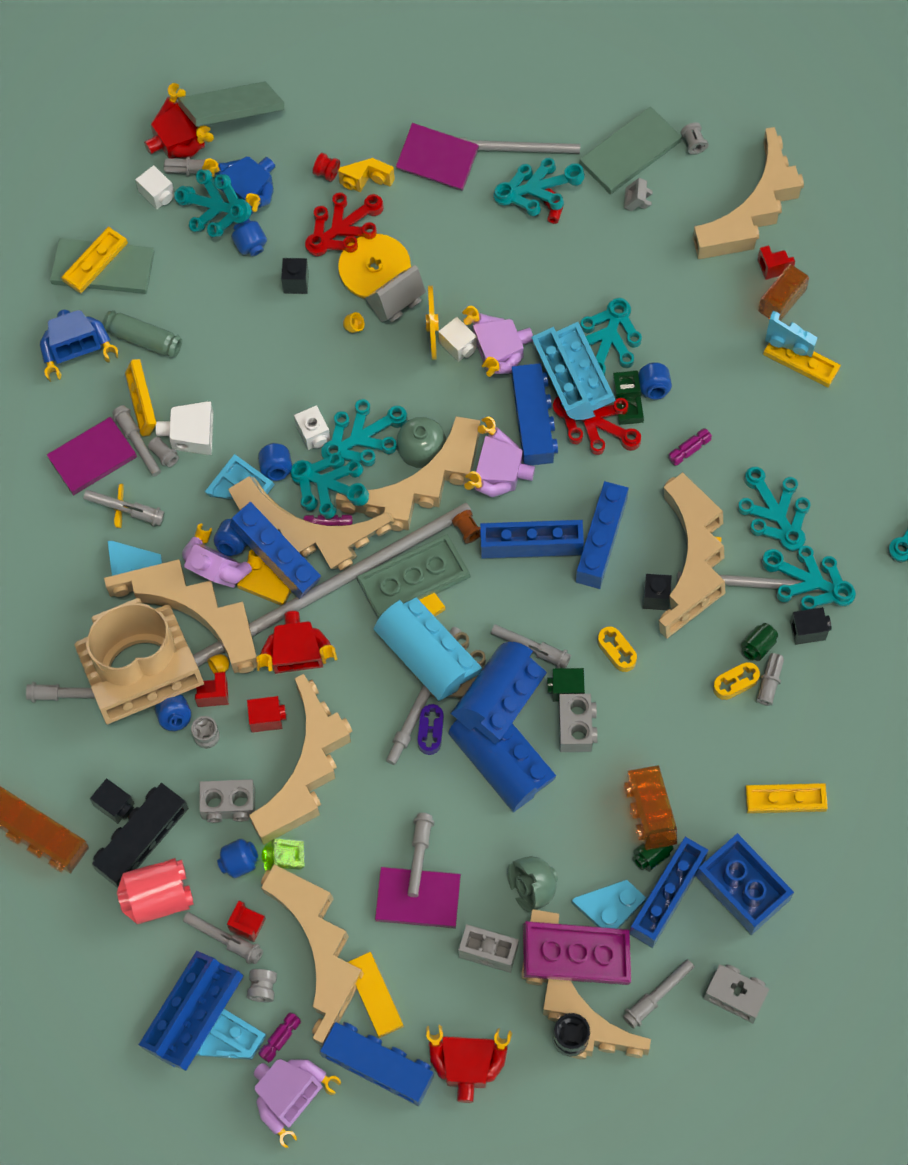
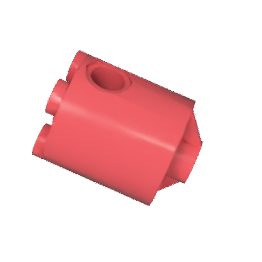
M176 858L162 863L123 873L117 890L122 912L138 925L176 912L189 910V906L194 905L190 886H184L182 881L186 879L182 860L176 861Z

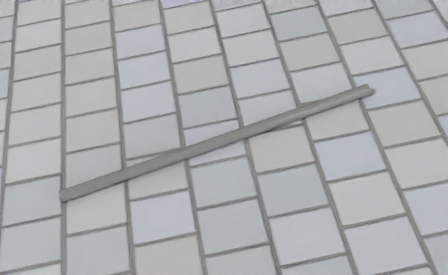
M467 503L460 505L315 586L302 598L296 597L249 623L251 635L254 636L283 620L284 613L299 611L356 579V576L383 564L452 525V520L456 515L465 510H471ZM217 641L195 653L193 657L199 667L206 663L208 658L224 653L225 649Z

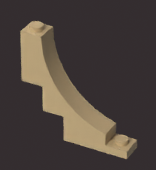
M683 472L677 477L669 479L663 487L664 499L678 516L688 542L687 558L682 575L670 594L671 609L664 612L659 620L660 633L666 639L726 593L725 580L712 569L725 558L724 545L711 534L724 524L723 511Z
M179 559L104 578L110 597H123L128 595L129 592L134 591L135 597L140 598L141 603L162 606L170 605L171 608L199 621L221 643L229 657L234 673H249L254 668H257V655L243 602L218 608L212 582L206 581L187 586Z
M274 864L271 871L267 870L261 880V888L267 896L280 903L297 919L308 937L316 968V993L313 1008L317 1013L324 1016L323 1020L318 1019L312 1033L315 1034L313 1037L314 1041L323 1046L335 1022L339 1023L357 990L355 983L358 978L362 979L364 973L361 969L338 958L349 936L345 930L323 920L333 901L331 893Z

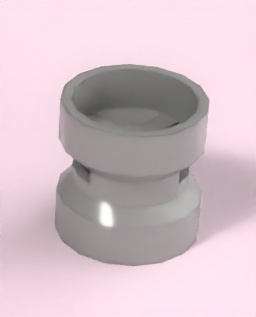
M200 716L193 721L191 732L196 744L204 749L214 747L220 738L215 720L209 716Z
M264 969L250 970L249 979L252 984L247 990V999L257 1002H273L275 993L272 990V985L276 983L277 973Z

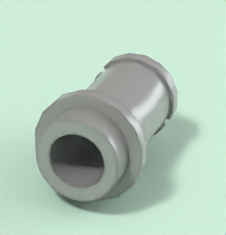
M154 437L149 442L148 449L161 460L160 462L163 466L172 467L177 463L179 459L177 451L170 449L160 437Z

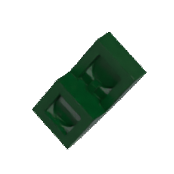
M638 370L613 373L615 400L624 398L628 402L627 413L624 415L618 414L619 425L643 423L644 415ZM618 404L616 406L618 409L625 408V406L622 404Z

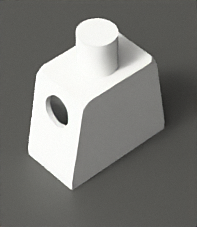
M211 402L171 408L170 421H156V436H170L172 449L212 455L213 409Z

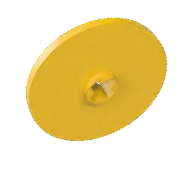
M377 234L373 239H366L365 237L356 238L358 249L352 253L343 250L338 264L339 275L344 286L351 293L361 298H366L402 271L411 267L410 257L406 248L396 239L383 234ZM375 263L376 266H379V269L375 270L371 267V264Z
M429 285V314H426V332H430L432 360H437L435 331H439L438 314H434L433 285Z

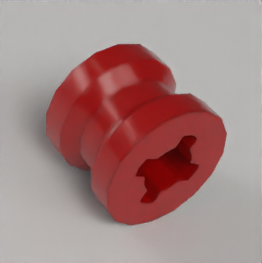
M320 153L314 163L313 174L316 176L322 175L326 180L332 182L340 168V160L328 158L327 154Z

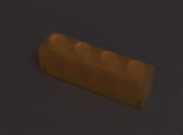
M0 786V829L7 833L5 836L17 845L20 842L27 845L28 848L26 850L40 859L41 856H44L50 860L48 864L55 870L62 872L64 869L71 874L89 849L86 841Z

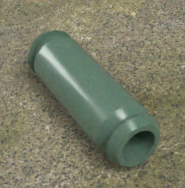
M115 310L108 311L102 322L106 332H110L112 336L161 355H168L169 358L176 357L182 346V339L179 335L175 336L170 331L123 313H116Z

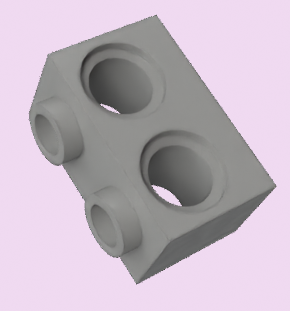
M559 694L560 752H592L593 743H597V727H592V718H596L597 710L596 702H591V694ZM581 707L585 712L577 715L571 709ZM580 731L585 734V737L578 740L572 734Z
M253 779L200 782V814L203 820L210 823H218L222 819L233 818L234 821L244 822L248 821L249 815L255 812V785ZM239 797L248 799L243 806H236L234 802ZM213 798L221 800L220 804L216 807L208 806L209 801Z

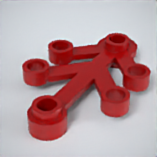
M341 192L334 194L332 198L334 205L332 227L324 232L325 221L329 218L328 210L324 206L316 207L314 209L316 220L314 234L307 237L305 241L306 250L313 256H322L327 250L355 252L358 249V242L354 236L373 239L377 235L375 224L371 222L365 223L362 227L352 225L367 214L370 216L380 215L384 210L382 198L376 194L367 196L364 200V205L343 219L344 208L347 206V197ZM368 229L373 230L372 232H366ZM336 236H347L343 241L332 240ZM354 243V245L348 246L347 244Z
M558 396L553 402V411L558 417L565 420L568 429V440L572 444H579L583 440V431L577 427L575 419L567 415L564 407L561 406L562 402ZM618 398L614 401L613 405L593 411L595 417L582 420L590 440V450L593 454L600 455L605 451V441L599 437L597 428L620 438L621 444L626 450L633 451L639 448L641 434L638 430L633 428L626 430L603 419L616 414H626L628 411L626 399ZM618 404H622L625 406V408L618 409L616 406ZM573 433H578L580 437L573 438L571 435ZM634 435L636 438L630 440L627 438V436ZM595 444L602 445V448L596 449L593 446Z

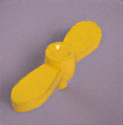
M119 484L118 500L123 501L124 486ZM114 509L116 511L114 518L115 527L121 528L122 511Z

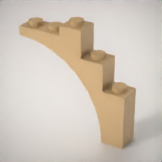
M775 127L765 129L763 139L766 156L765 170L754 192L743 204L728 215L713 222L694 227L693 242L698 260L754 250L756 240L759 239L758 227L777 224L778 215L782 213L780 202L799 198L800 190L804 188L802 174H798L796 165L789 167L787 156L782 154V138L780 135L777 136Z
M456 416L449 437L442 449L429 464L414 475L396 484L368 490L369 500L363 506H355L346 496L337 493V509L348 514L355 512L364 513L372 518L385 512L391 513L395 520V523L390 525L391 530H409L415 503L424 508L440 507L445 481H449L454 485H463L470 481L465 475L473 471L480 437L478 426L481 425V420Z
M251 476L228 489L239 510L251 501L303 557L314 553L317 550L315 546H318L331 569L339 568L340 571L353 564L352 559L357 557L353 547L359 549L370 542L368 538L376 533L378 536L387 533L392 529L390 525L395 523L391 513L385 512L368 521L352 525L325 526L300 519L280 507L264 491L257 479Z
M304 674L295 678L296 687L304 703L306 713V736L302 754L293 774L284 787L267 804L249 815L251 823L263 845L320 815L318 806L321 803L313 790L335 779L334 769L337 766L329 753L351 742L349 733L353 731L347 719H341L338 712L331 715L324 701L319 702L316 696L319 694L315 683L313 680L308 681Z
M532 909L530 922L559 924V914ZM523 962L521 979H526V983L531 985H542L543 982L548 983L543 1015L548 1016V1020L557 1022L565 1014L576 1013L584 1017L590 1025V1038L587 1048L583 1053L578 1056H572V1058L586 1059V1056L592 1057L594 1046L599 1047V1051L606 1053H615V1050L625 1051L627 1056L642 1058L643 1055H648L651 1039L628 1033L610 1024L590 1008L578 994L571 981L524 977Z

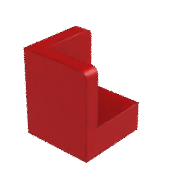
M769 245L759 249L757 260L765 280L793 272L795 259L794 257L788 258L785 250L772 253Z
M216 672L215 680L203 681L204 685L196 687L195 701L198 707L229 705L228 680L225 672Z
M238 901L227 922V926L231 933L254 943L266 918L264 915L246 908L243 902Z

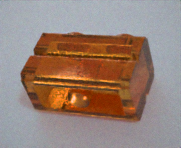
M789 264L783 271V274L777 278L762 296L758 311L769 319L772 312L775 311L780 314L778 320L781 321L807 290L810 277Z

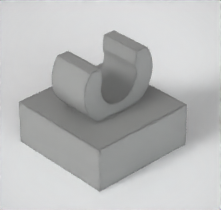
M638 178L626 187L625 209L633 211L637 207L646 209L652 205V202L646 200L653 193L652 190L647 188L646 180Z

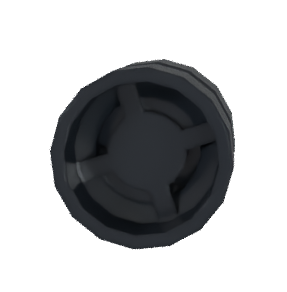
M568 1013L561 1016L555 1024L553 1034L556 1049L561 1054L569 1057L578 1056L585 1051L590 1038V1025L587 1020L576 1013Z

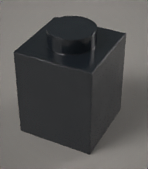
M283 258L281 281L284 294H308L309 269L307 258Z
M646 574L643 609L669 610L672 575Z
M823 607L792 613L790 624L795 645L826 640L832 626L829 615L825 616Z
M107 778L90 797L93 806L117 824L122 819H127L134 809L133 805L135 803L132 797Z

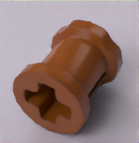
M471 510L459 513L452 520L454 527H458L462 533L463 541L466 544L472 543L481 537L480 527L477 526L472 518Z

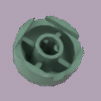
M416 417L408 420L401 426L397 435V451L406 464L416 468H423L442 449L446 442V436L442 427L435 420L427 417Z
M534 856L517 859L508 866L511 890L517 889L520 898L515 899L525 911L532 912V909L537 910L549 904L555 895L556 882L558 880L557 873L553 867H550L541 858Z

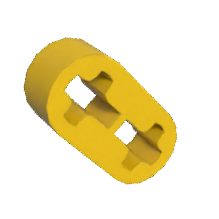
M612 626L603 628L598 635L600 649L619 671H631L637 662L635 650L618 629ZM605 635H608V637H615L614 644L616 647H614L611 642H604ZM619 651L625 657L630 656V663L626 661L620 662L621 655Z
M746 662L719 675L714 681V694L722 700H728L751 689L759 680V668L753 663ZM745 670L747 673H753L752 680H749L747 677L739 679L743 676ZM721 682H724L725 685L734 682L730 686L729 692L725 689L720 690Z

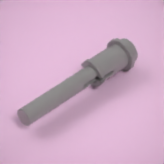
M124 405L117 407L112 412V419L118 422L125 437L131 439L151 475H159L161 470L140 437V429L130 415L131 410Z
M86 490L83 499L129 513L132 518L150 522L154 527L155 525L160 526L163 520L164 511H161L160 507L155 509L138 502L131 504L90 490Z
M496 624L492 628L491 634L509 642H518L529 647L537 654L536 657L557 665V668H566L570 661L571 654H568L565 649L561 651L545 642L539 644Z
M36 682L27 684L26 699L32 702H36V700L59 701V698H95L92 688L60 687L59 684L37 685Z
M418 813L417 817L413 820L415 831L412 846L415 849L407 894L410 897H418L425 849L429 847L431 827L434 826L432 815L427 813Z
M189 912L183 919V922L225 944L228 951H232L246 959L248 964H257L263 954L259 944L253 945L236 934L231 936Z
M687 959L650 995L646 993L631 1009L627 1008L623 1015L624 1020L632 1028L640 1027L642 1025L641 1021L658 1007L657 1002L694 968V965Z

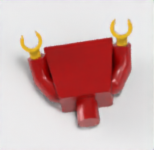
M172 83L169 85L168 94L171 97H167L151 123L154 137L144 142L150 154L162 149L169 159L192 158L200 149L205 147L204 141L212 142L214 140L213 134L209 133L210 127L206 125L195 126L178 105L176 100L186 95L185 90L181 88L177 92L179 84Z
M288 611L284 613L285 624L275 626L274 633L268 636L260 655L256 658L257 671H260V668L264 666L268 667V671H272L273 665L274 673L278 674L322 668L323 664H326L327 658L332 657L336 661L337 655L334 646L331 645L330 641L319 629L312 628L309 621L300 622L298 611Z
M438 1025L439 1033L437 1035H431L429 1033V1026H427L426 1036L430 1041V1061L439 1078L447 1080V1086L458 1087L457 1102L473 1103L474 1088H486L487 1082L494 1081L505 1066L507 1045L510 1043L512 1032L509 1030L507 1039L499 1037L500 1028L496 1030L494 1039L443 1037L441 1025Z

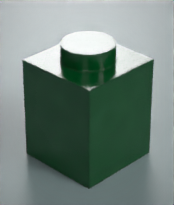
M584 668L552 669V677H547V693H552L553 702H559V694H585Z

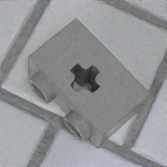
M466 924L458 950L459 958L511 973L518 951L519 940Z
M720 964L704 999L754 1023L769 988L765 987L766 984L758 978L750 977L749 979L741 975V971L734 966L728 964L723 966ZM737 987L742 989L739 996L734 995V990Z

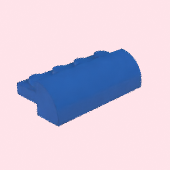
M505 642L497 648L450 714L468 730L471 731L476 727L496 744L504 736L547 672L529 657L533 652L529 647L518 642Z
M458 720L449 729L448 734L513 813L533 799L538 791L556 778L555 773L513 723L496 744L476 727L470 731Z
M196 951L138 1045L165 1063L186 1071L244 975L238 970L219 963L215 958Z

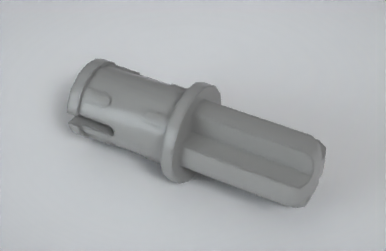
M187 157V159H165L164 171L166 173H186L187 176H190V174H196L202 169L205 160L190 159V157Z
M771 653L769 656L765 674L761 675L760 678L762 683L756 699L760 704L772 706L777 685L781 683L779 676L784 662L782 655Z

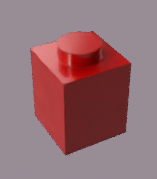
M278 696L247 700L249 725L252 733L283 729L282 720H287L285 704L280 705Z

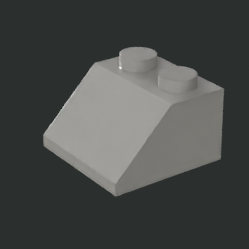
M414 265L402 271L365 298L381 322L388 319L390 322H393L403 315L401 310L407 305L409 308H412L422 301L420 296L426 291L418 267Z

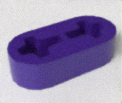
M435 704L425 706L420 713L418 747L426 755L437 753L442 744L444 714L443 710ZM430 712H435L436 717H439L434 719V726H429V718L425 717L430 716ZM428 733H433V741L437 742L432 743L431 747H426V743L422 742L427 741Z

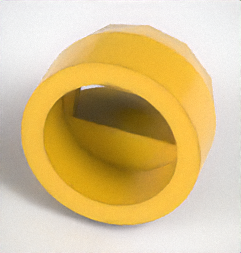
M357 312L347 315L343 320V327L350 333L362 331L365 325L362 315Z
M217 654L207 659L214 675L216 672H226L229 668V660L225 655Z

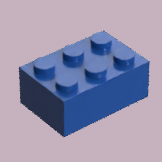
M738 833L698 868L696 877L751 935L784 907L794 894V891Z

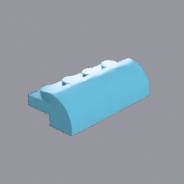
M579 322L557 332L552 327L531 337L564 409L570 418L585 420L595 417L593 411L616 401Z
M417 597L404 604L400 600L394 603L380 616L374 626V631L438 701L457 692L461 684L476 677L482 670V667Z

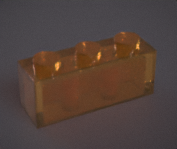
M659 765L629 770L628 782H624L626 797L632 798L633 803H630L632 819L637 818L638 824L635 825L638 840H643L645 850L676 845L677 827Z

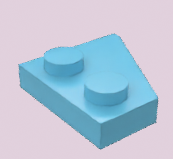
M773 311L769 320L765 341L774 347H784L793 350L798 355L812 357L817 337L793 322L789 326L778 320L780 314Z
M234 454L205 490V493L210 497L234 500L228 489L249 476L255 477L267 494L275 484Z
M108 541L112 576L162 564L161 554L115 541Z
M624 880L575 897L572 900V904L597 927L619 929L646 901V897L628 880Z
M223 1009L196 1056L252 1060L265 1040L266 1034Z

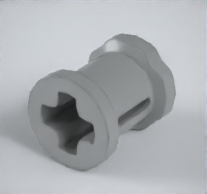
M690 123L681 130L682 137L686 138L688 143L687 149L689 154H699L709 146L707 140L701 134L702 128L699 123Z

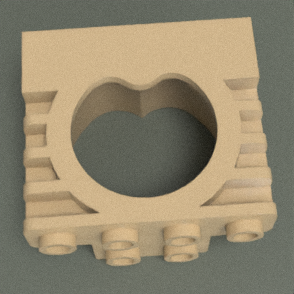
M136 598L101 612L91 618L93 625L90 628L88 637L77 641L74 645L107 725L156 705L167 698L175 697L204 685L198 666L170 605L154 609L147 604H142L140 598ZM152 643L161 646L155 654L149 657L135 658L132 663L125 667H111L115 657L132 645Z

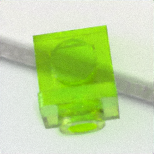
M274 838L267 843L262 850V862L265 863V871H271L274 864L286 869L301 870L304 868V841Z

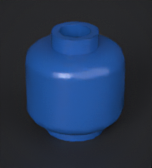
M248 219L233 227L234 231L231 238L242 255L250 254L253 257L263 252V246L267 242V237L257 221H250Z
M653 362L639 370L641 393L645 397L658 400L665 397L671 391L672 382L669 369L664 364Z
M271 443L263 447L258 453L260 471L268 479L279 481L291 472L292 461L286 446Z
M225 519L221 522L215 533L214 544L217 550L226 556L239 555L244 551L247 544L229 526L231 519Z
M181 694L167 698L155 705L156 717L159 724L165 730H181L191 720L190 707L187 700Z
M238 839L221 848L220 858L217 860V863L223 874L228 873L232 878H238L255 870L256 862L259 861V855L251 841L246 842L244 839Z

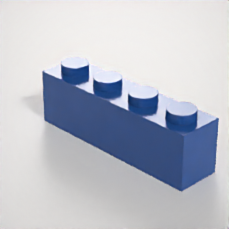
M541 363L512 366V385L521 450H523V464L540 465L554 463V454L558 453L557 439H552L551 431H555L554 417H549L548 409H552L550 394L545 393V387H548L547 372H542Z
M604 481L578 565L576 583L601 589L626 506L629 487Z
M251 501L231 518L229 526L299 599L318 583L321 575Z
M583 520L480 523L481 559L582 555Z
M684 837L630 929L631 936L652 948L654 947L694 880L698 868L704 863L708 849Z
M335 1022L320 1050L323 1058L420 1106L434 1078V1072L430 1070L431 1066L419 1059L416 1062L407 1059L405 1052L396 1047H392L390 1050L382 1046V1041L368 1034L367 1037L358 1034V1029L349 1023L344 1022L341 1025Z

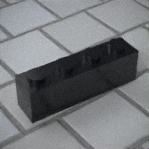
M162 782L157 788L153 787L147 793L146 801L142 806L133 809L128 817L129 821L123 828H117L111 836V842L105 848H100L93 857L92 865L94 869L117 888L119 887L122 874L138 869L189 809L186 801Z

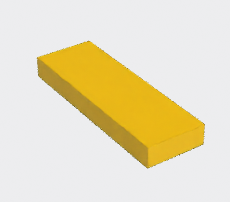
M108 226L61 277L62 281L81 294L128 244L127 239Z
M768 343L763 352L764 356L828 388L841 367L840 364L816 352H813L812 357L807 355L801 356L794 353L793 350L784 347H774L770 343Z
M135 359L129 363L125 376L141 436H150L157 423L140 359Z
M826 783L746 785L745 787L747 813L825 812L828 809Z
M368 952L348 961V963L361 969L364 973L362 979L358 978L355 985L378 1037L381 1038L403 1028L404 1025L372 953Z

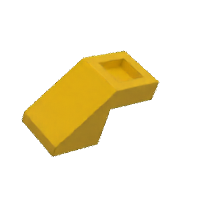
M374 158L342 166L338 170L339 183L348 190L354 189L360 193L369 178L377 184H385L391 187L395 180L394 167Z

